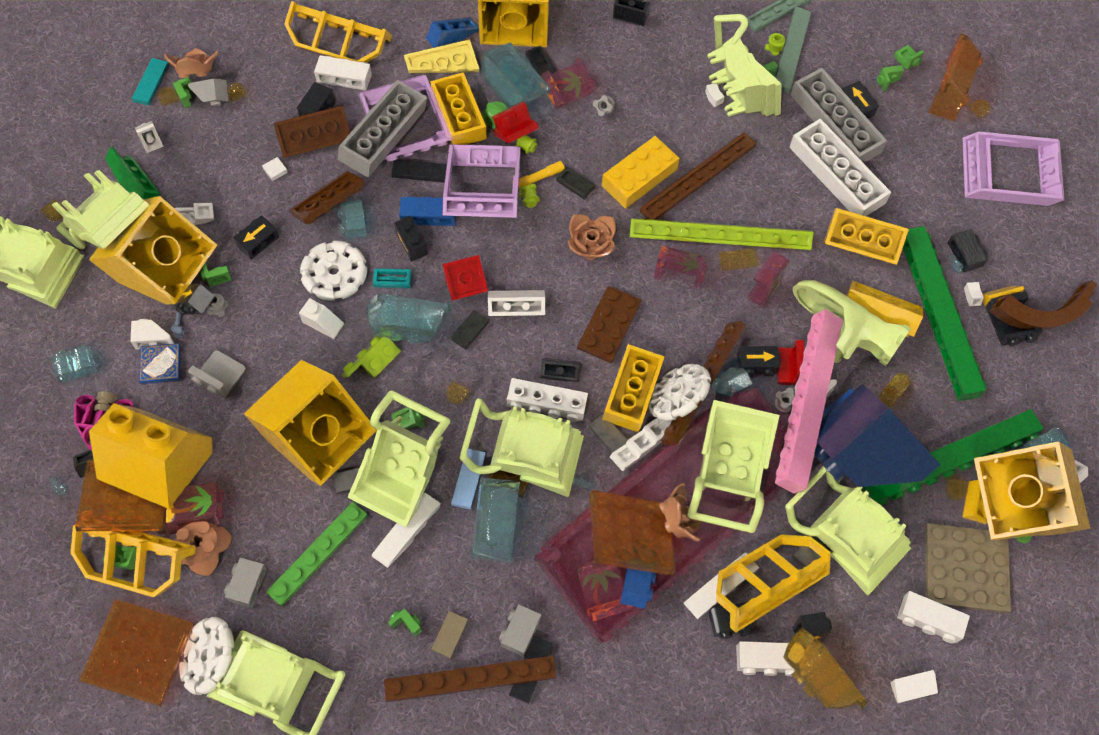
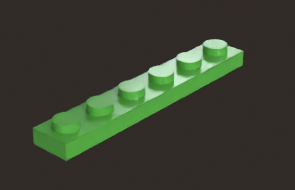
M352 502L266 593L282 607L368 517V514Z

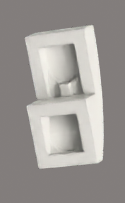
M193 203V207L175 208L194 225L214 220L212 203Z

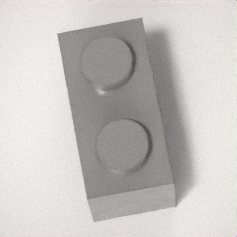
M240 558L238 563H235L233 566L231 582H228L225 587V598L231 603L253 608L267 571L264 564Z
M518 604L516 610L512 609L510 612L508 628H503L500 634L501 647L524 657L540 623L541 614Z

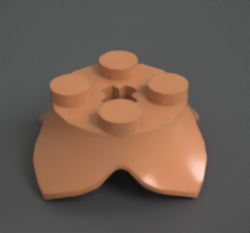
M197 48L188 52L182 59L168 54L164 55L165 59L179 74V78L189 77V74H196L197 77L207 76V73H210L212 70V64L218 55V51L211 57Z
M573 214L569 224L571 238L568 241V245L574 253L586 257L588 260H593L613 252L615 248L613 237L616 231L613 217L601 216L592 221L586 215Z
M682 483L675 487L671 495L664 502L660 503V509L665 514L667 520L665 527L668 533L673 532L677 538L684 537L698 542L700 538L693 533L701 528L703 521L691 519L687 516L690 506L684 505L687 499L685 484Z
M193 518L177 531V537L174 539V541L195 546L198 540L202 541L199 543L200 546L196 547L195 554L182 560L181 565H188L196 574L210 576L217 568L219 562L218 554L229 547L232 536L224 527L211 524L207 519Z

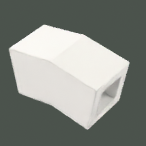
M717 83L706 85L705 92L710 103L714 107L722 104L725 96L720 92Z
M979 282L967 283L964 290L969 306H981L984 297Z

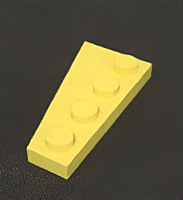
M470 39L404 55L409 73L479 72Z

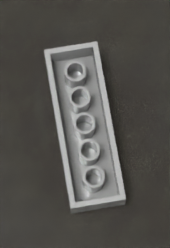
M823 68L794 83L791 92L793 99L813 122L821 119L863 163L882 153L887 140Z
M397 80L339 145L337 160L369 177L425 111L427 97Z

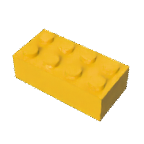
M464 72L430 81L431 89L451 136V144L468 145L487 139L486 125Z
M654 136L605 172L602 177V187L626 209L678 169L680 158L660 139Z
M835 208L823 244L897 265L909 229Z
M628 344L602 420L639 433L664 356Z

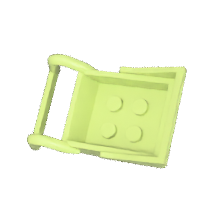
M742 14L716 15L714 17L716 50L709 53L708 58L716 57L710 60L711 64L724 61L725 68L710 75L709 79L717 78V80L712 81V84L727 83L724 86V90H728L726 95L734 100V102L725 107V111L733 110L728 112L727 115L730 117L743 112L752 113L759 111L765 116L781 114L782 84L755 60L753 54L749 53L747 46L740 39L748 27V19ZM740 21L741 25L735 35L722 44L721 22Z
M100 170L94 174L100 179L101 184L90 173L84 175L92 184L94 193L77 209L67 200H64L61 204L68 211L57 202L52 204L63 216V221L57 226V231L81 250L86 247L83 240L104 249L150 205L135 192L128 193L118 182L109 180Z
M0 216V281L8 283L7 288L57 308L83 263L85 256L80 254L78 249L63 244L59 239L52 237L47 231L44 233L41 229L36 230L28 226L13 224L9 219L4 220Z
M389 391L371 416L370 424L377 429L372 449L368 448L366 450L348 498L407 527L417 512L421 497L434 470L438 449L441 446L440 442L443 440L441 435L450 424V419L395 391ZM392 400L440 422L429 440L400 427L401 424L399 422L403 419L401 416H398L391 422L388 420L384 422L379 421L382 413Z
M477 399L460 453V460L465 466L477 474H489L502 470L521 475V481L529 482L569 497L584 437L581 435V431L572 428L570 420L562 422V418L557 420L543 414L526 412L524 408H521L520 411L517 410V406H514L510 411L493 412L489 410L482 399ZM479 409L489 419L503 420L489 466L476 465L467 455Z
M717 400L713 401L702 448V454L704 455L700 476L695 479L694 493L687 513L689 518L749 533L756 531L764 507V495L760 491L763 468L768 469L779 415ZM707 487L745 496L744 501H749L751 498L756 499L755 509L749 525L696 513L702 491Z
M823 466L808 481L807 489L798 492L785 505L788 522L797 532L808 536H817L833 551L831 557L843 567L865 594L869 595L911 549L909 546L911 543L910 539L904 535L906 525L904 523L900 525L898 523L900 520L898 518L894 519L880 504L868 497V491L862 492V487L851 488L837 483L835 478ZM826 473L829 486L842 494L811 527L803 526L796 520L794 505Z
M240 631L231 652V656H233L231 666L226 676L222 677L221 683L218 682L217 688L208 693L207 697L253 717L258 713L270 718L280 730L290 735H317L344 680L345 672L331 670L315 660L303 659L288 652L287 649L246 631ZM314 671L327 678L335 680L311 731L305 732L289 724Z

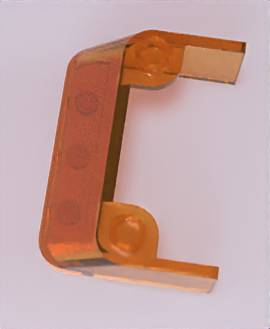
M960 33L945 65L948 66L940 88L928 111L929 114L952 122L956 120L961 108L967 106L970 96L967 95L977 67L980 68L984 59L981 57L982 53L968 35Z

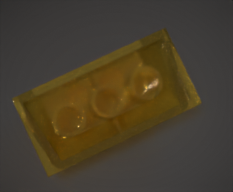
M802 627L787 645L783 656L786 663L793 670L791 674L799 684L803 683L805 685L802 689L810 698L814 697L827 709H842L856 704L863 708L868 703L827 648Z

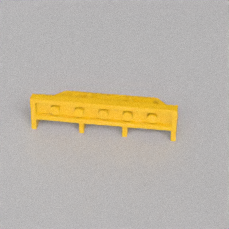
M291 1L284 23L295 46L325 56L348 59L355 62L367 63L378 57L382 53L385 41L391 42L392 35L386 29L381 30L357 23L352 19L347 20L328 14L326 11L321 12L298 5ZM294 13H297L299 18L307 20V17L312 18L313 22L318 23L312 47L299 43L291 27ZM325 23H328V26L334 29H338V27L344 28L343 30L347 32L340 55L318 49ZM354 31L364 38L371 36L375 38L374 40L378 41L376 50L359 60L346 57Z
M96 519L73 525L71 555L85 578L151 597L161 595L180 580L182 560L195 554L196 546ZM83 532L88 533L90 537H103L106 540L103 574L94 572L81 550ZM116 541L121 542L123 546L137 547L134 583L113 577ZM149 550L156 552L157 555L172 556L170 579L158 589L144 586L146 555Z
M781 534L719 571L716 601L730 613V628L735 633L829 575L831 552L811 536ZM781 545L807 546L819 554L821 558L812 561L808 566L798 570L774 551V549ZM766 555L786 571L790 577L783 579L780 583L770 588L746 566ZM736 572L762 592L761 595L752 598L748 603L739 608L722 594L723 580Z

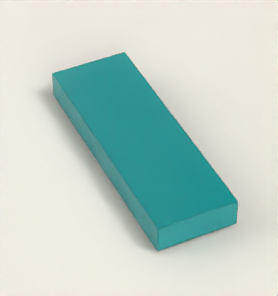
M151 59L132 96L133 102L150 106L169 67L168 61Z

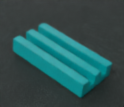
M374 268L373 287L410 288L412 271L411 269ZM378 274H382V275H407V277H396V276H388V277H387V276H378Z

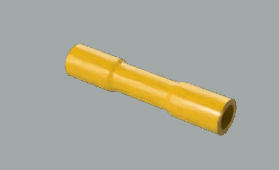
M562 161L519 178V188L521 186H529L546 177L562 172L565 169Z

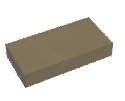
M449 611L431 650L451 659L468 619Z

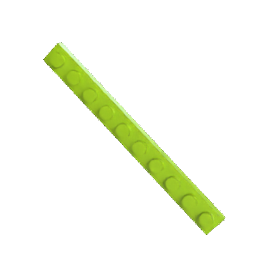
M631 218L630 237L804 250L812 249L814 233L808 230Z

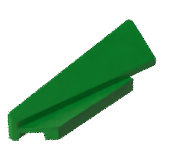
M110 147L105 159L118 183L128 193L135 192L143 200L159 196L160 192L134 158L126 155L124 158L118 154L115 148Z

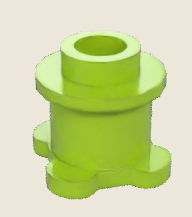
M773 33L769 36V44L765 45V50L770 51L773 56H778L779 52L783 50L785 37L780 33Z
M525 135L517 139L515 147H521V149L526 151V154L535 151L538 144L535 138L532 139Z
M536 184L519 188V192H521L519 196L523 198V206L532 208L540 201L539 196L536 195Z

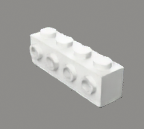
M512 378L507 396V406L511 409L517 406V410L524 408L532 413H544L552 418L564 417L572 422L583 421L588 393Z

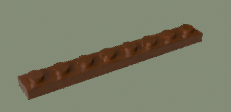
M743 132L642 206L640 213L646 219H659L755 148L756 142Z
M742 321L731 322L724 327V332L716 341L713 351L707 357L703 367L708 370L711 376L710 387L745 328ZM702 401L697 404L698 407L684 417L678 416L676 420H672L665 429L660 441L665 445L678 444Z
M547 656L384 679L386 702L556 679L554 657Z

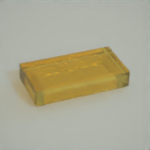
M754 248L718 253L722 271L758 266Z

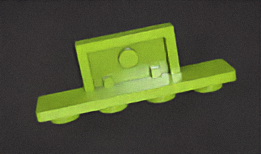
M399 322L387 324L383 328L384 333L380 337L378 335L370 341L371 346L367 350L365 348L356 355L358 359L354 363L349 362L343 368L344 372L341 376L343 378L349 377L361 365L371 377L375 378L401 352L388 338L401 324Z

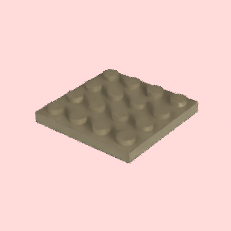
M927 523L925 525L926 598L948 607L1009 614L1011 612L1008 539L992 540L989 530Z

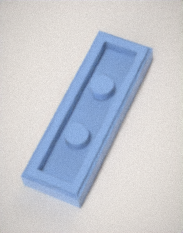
M468 449L467 455L474 464L483 466L486 452ZM464 463L461 466L451 505L471 510L481 474L470 471Z

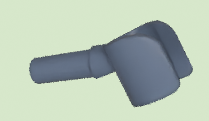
M177 312L175 325H172L171 330L173 336L182 338L185 328L180 326L181 314Z

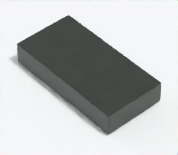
M566 167L556 178L558 183L584 200L595 188V184L569 167Z
M473 310L451 336V340L466 350L487 326L489 320Z

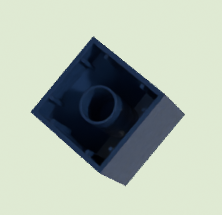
M863 384L821 421L814 455L838 482L846 476L858 487L919 482L940 466L939 462L897 416Z

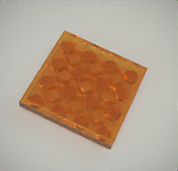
M87 460L75 524L76 532L163 531L166 507L98 480L94 460Z
M596 490L590 492L595 563L673 575L676 572L672 537L665 527L667 520L665 514L660 509L661 502Z
M115 599L79 681L161 707L195 624Z

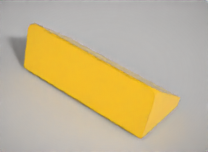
M1008 286L982 293L984 297L982 302L986 306L992 298L1022 293L1025 288L1024 286Z
M979 480L969 481L962 517L987 524Z

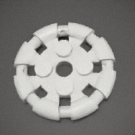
M333 241V243L328 244L324 242L315 246L301 263L300 274H302L301 281L304 287L311 294L314 293L317 298L327 301H335L338 298L345 299L358 291V287L363 285L367 276L366 260L361 251L356 247H351L350 243L343 241ZM346 253L350 254L348 258L344 256ZM315 258L319 259L317 263L314 262ZM332 268L339 269L337 274L332 275L329 273ZM340 287V291H334L333 288Z
M686 364L680 369L675 368L662 377L663 380L655 385L649 402V410L654 417L664 421L676 420L678 416L684 417L698 407L697 404L706 398L710 390L711 376L708 370L697 364Z
M210 617L201 620L192 628V634L190 636L187 635L181 654H185L184 658L188 655V662L184 659V662L179 663L181 681L185 682L184 687L192 694H208L215 690L217 683H221L222 677L226 676L231 666L234 638L231 629L228 628V624L223 619Z

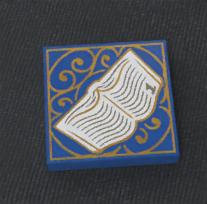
M180 344L140 346L139 382L141 384L180 381Z

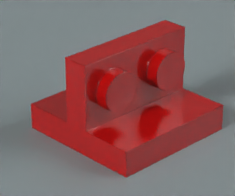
M521 102L492 116L496 128L492 129L494 136L507 143L539 129L537 122L530 118L525 102Z
M479 255L442 264L445 274L444 280L446 286H448L451 301L488 291Z
M796 340L793 348L778 347L780 369L777 373V385H796L804 358L803 352L806 348L804 347V340Z

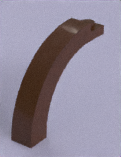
M1093 280L1081 283L1069 300L1055 311H1040L1030 308L1009 294L1000 297L990 312L1003 322L1020 329H1051L1068 324L1082 316L1093 304L1089 298L1094 294L1093 290L1097 284Z

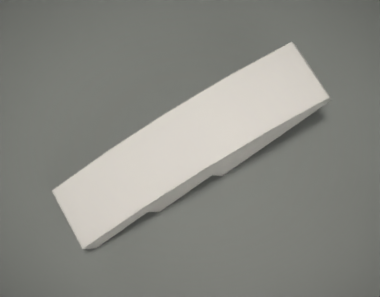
M656 418L644 426L641 432L630 438L625 445L614 451L610 458L622 471L626 470L662 442L660 440L664 435V431L672 420L664 421Z
M424 493L417 512L410 520L409 525L404 527L396 523L373 552L372 557L388 568L410 546L414 537L426 526L427 520L440 508L441 503L427 493Z
M745 552L743 555H741L739 558H737L734 562H736L737 560H739V559H741L742 557L746 556L747 553ZM755 562L746 566L752 573L759 569ZM738 572L724 579L722 594L726 597L746 579ZM718 574L684 602L685 606L697 619L718 604L716 601Z

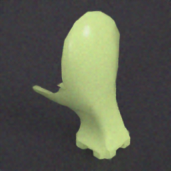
M803 280L793 286L794 296L809 312L816 314L827 309L843 319L840 337L836 344L835 363H839L843 357L849 359L855 349L859 347L870 351L879 360V363L886 366L911 329L905 324L899 325L884 322L837 289L821 282Z

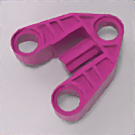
M81 395L75 400L74 424L86 446L92 451V446L89 444V430L106 412L99 410L95 414L93 412L94 406L97 404L95 398L92 395ZM122 399L116 402V404L135 408L133 402L129 399Z

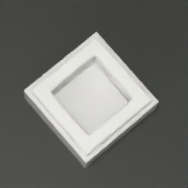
M278 157L262 165L263 170L272 181L288 173Z

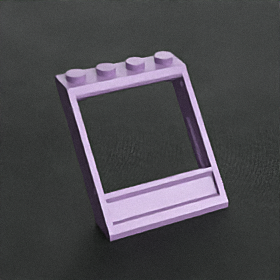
M424 74L402 80L401 82L423 95L427 94L442 131L436 132V135L394 147L384 158V160L387 159V162L396 160L397 156L404 154V157L413 155L416 150H421V152L430 150V146L433 145L438 147L447 145V141L451 140L427 76ZM394 83L358 93L366 115Z
M979 131L963 138L966 198L1045 206L1064 201L1061 151L1058 139ZM990 144L1038 149L1041 194L992 189Z
M450 145L443 193V215L517 218L521 147ZM453 166L515 168L512 194L450 192Z

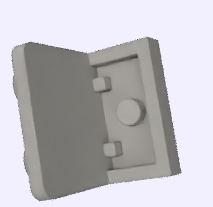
M214 351L201 369L192 365L188 370L191 381L199 387L203 386L211 394L218 395L224 399L246 372L244 365L220 351Z

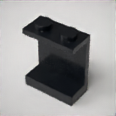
M1027 292L1012 294L1022 304H1025L1029 299ZM1000 297L992 298L986 305V310L1001 346H1015L1023 341L1031 343L1036 341L1043 332L1042 328L1025 330L1003 322L990 312Z

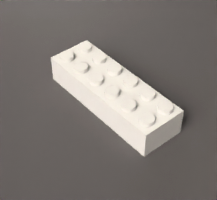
M821 119L793 135L789 148L850 212L868 216L886 204L891 191Z

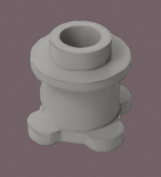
M603 95L601 99L593 102V106L598 110L599 116H604L605 113H611L615 109V101L612 97Z
M213 293L214 298L207 306V313L223 317L228 302L220 294Z
M787 388L786 391H778L776 393L774 404L778 411L787 413L792 410V401L795 397L793 389Z

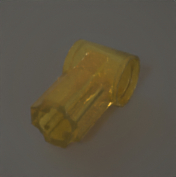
M898 372L889 384L883 388L878 399L889 409L892 408L911 384L909 376Z

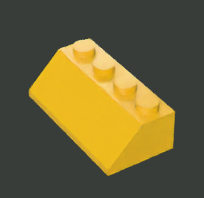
M852 280L846 295L847 297L865 307L867 311L886 323L905 324L911 328L906 337H909V335L915 336L923 318L922 306Z

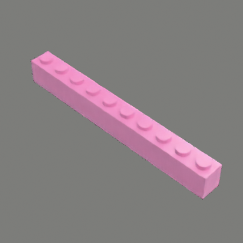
M827 309L814 314L811 318V327L807 335V345L803 352L804 358L800 367L799 380L796 384V393L792 401L793 406L788 418V428L784 436L785 441L780 453V463L776 471L775 484L793 494L806 490L808 486L837 351L836 344L839 340L843 323L842 318Z

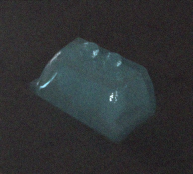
M511 42L483 52V78L508 108L521 102H525L526 106H528L539 97L550 93L551 88Z
M379 293L376 294L366 307L368 324L375 336L390 338L392 341L408 340L409 343L413 344L431 342L439 332L444 318L452 312V304Z
M480 478L471 559L512 563L520 481Z

